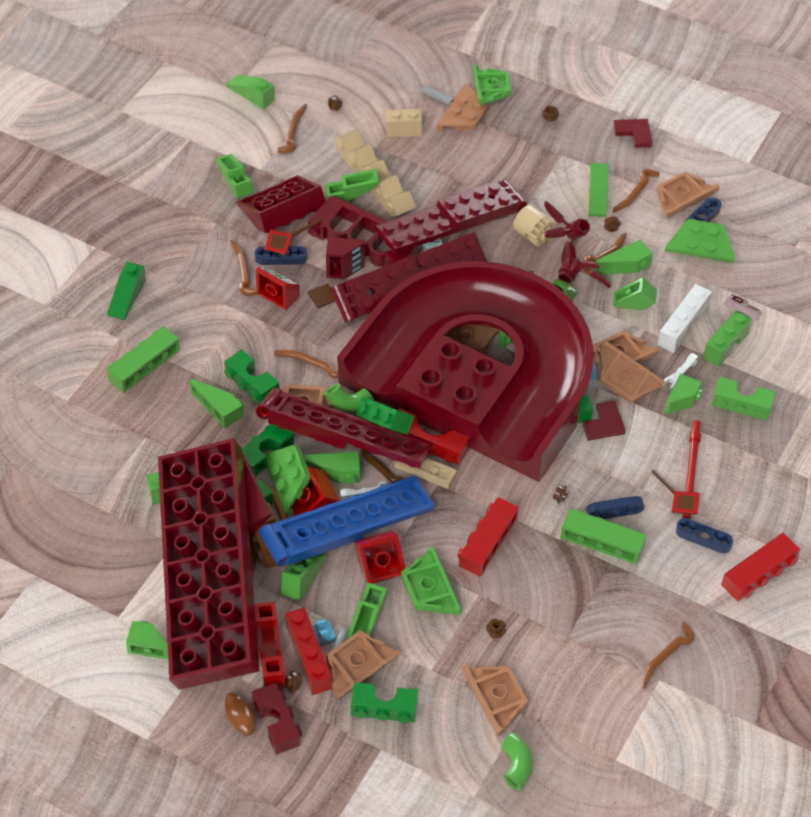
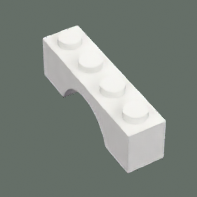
M697 284L694 285L660 330L658 346L675 353L683 342L692 321L697 316L701 318L709 307L712 291Z

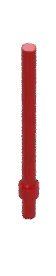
M699 420L693 421L692 432L689 435V442L691 444L685 492L694 491L698 444L701 442V422ZM683 514L682 518L690 519L691 514Z

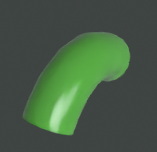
M335 384L324 392L326 399L336 409L345 413H356L362 397L374 400L365 388L355 394H349L343 390L340 384Z
M512 732L506 737L501 746V750L511 759V767L504 775V779L510 787L520 791L532 774L533 758L529 746L518 734Z

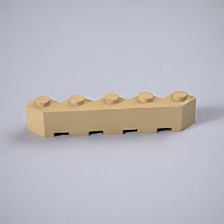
M358 129L334 138L336 150L340 152V155L355 173L373 169L377 170L379 185L370 191L391 216H398L416 208L411 192H403L397 175L390 176L384 160L377 161L371 144L364 145Z

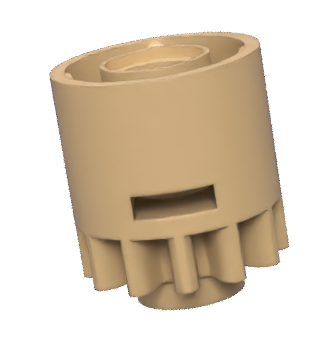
M530 204L517 214L513 222V229L537 247H540V245L543 247L544 243L547 244L553 239L546 238L544 232L554 229L557 223Z

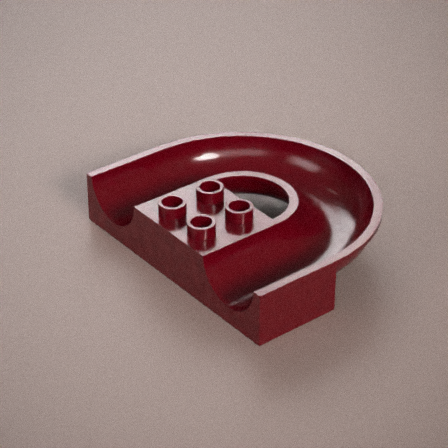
M483 261L457 262L422 271L392 289L378 303L337 356L338 381L340 385L356 393L365 388L375 401L389 405L391 408L397 410L401 408L417 415V420L421 425L442 435L454 430L469 436L470 449L540 482L577 427L579 403L591 379L594 351L591 334L584 317L568 296L547 280L529 271L506 264ZM465 326H486L497 329L507 334L512 340L516 351L515 360L510 367L445 335Z

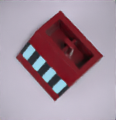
M328 237L326 278L345 280L364 268L365 240Z

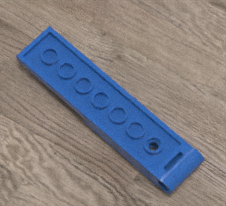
M412 476L283 521L265 525L258 531V534L277 566L282 567L286 564L291 565L353 543V541L363 539L364 534L432 511L435 505L416 476Z

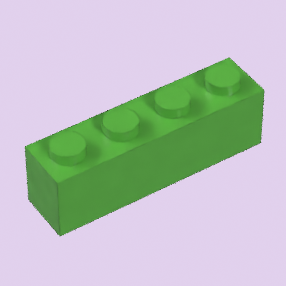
M164 326L158 331L153 332L146 340L141 341L119 360L110 364L107 368L108 381L125 393L180 351L179 338Z
M570 508L562 525L560 538L637 565L645 546L647 534Z

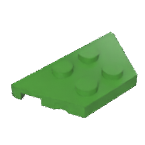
M472 65L479 105L511 96L508 72L487 68L485 71L478 69V65Z
M687 219L665 247V251L730 263L735 261L724 225Z
M296 445L265 454L267 466L283 511L288 515L293 513L294 510L291 509V506L296 498L300 499L305 486H307L311 478L301 448Z
M432 546L423 557H418L411 566H408L401 572V578L415 610L459 615L461 614V608L436 551Z

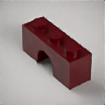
M275 682L253 690L252 702L260 719L268 716L278 719V722L267 726L269 741L277 755L300 746L302 731L299 724H294L292 708L286 706L285 693L283 689L279 690Z

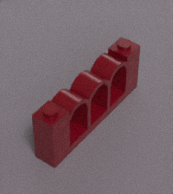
M333 195L327 199L308 221V224L321 219L320 223L308 229V234L322 241L325 238L328 240V237L355 239L363 229L374 233L368 241H365V257L368 256L369 261L378 267H384L409 256H414L423 250V245L396 254L392 250L388 252L376 251L383 242V239L375 231L376 225L388 221ZM342 219L353 223L346 231L337 232L333 230Z

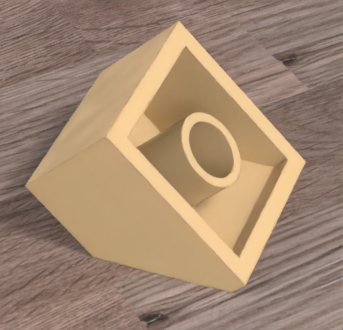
M421 109L385 110L387 137L421 136Z

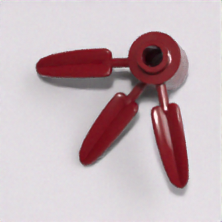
M548 201L544 202V207L557 223L563 222L566 225L565 229L564 227L545 231L544 236L546 238L567 236L571 239L570 242L573 243L574 240L588 234L590 224L587 220L580 218L568 223L554 206ZM565 243L564 248H563V251H562V257H561V263H562V264H563V262L565 261V259L568 257V256L566 255V243Z
M567 241L566 255L568 257L558 271V278L569 284L575 280L579 271L587 274L586 270L598 269L600 266L595 262L581 263L576 257L575 246ZM594 270L593 273L588 275L611 288L609 281Z

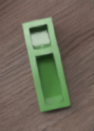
M233 154L216 158V163L225 181L237 198L253 193L251 180L245 174L244 167Z
M591 163L588 216L606 217L609 164Z
M376 169L343 175L342 181L325 184L327 198L333 195L346 202L353 200L379 185Z
M367 583L362 599L359 600L346 640L358 631H362L370 637L372 636L389 593L387 588Z

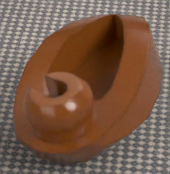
M228 693L225 698V709L229 721L237 731L242 732L244 735L249 736L253 734L255 717L252 708L236 694Z

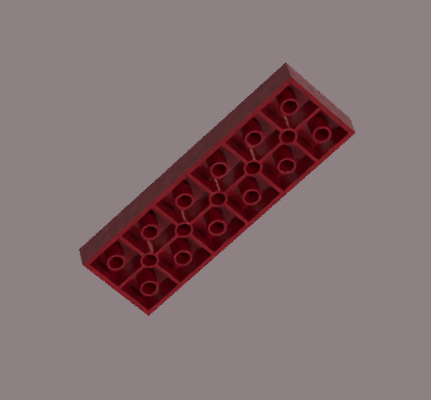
M232 438L159 456L158 471L169 681L180 690L259 672L242 448Z

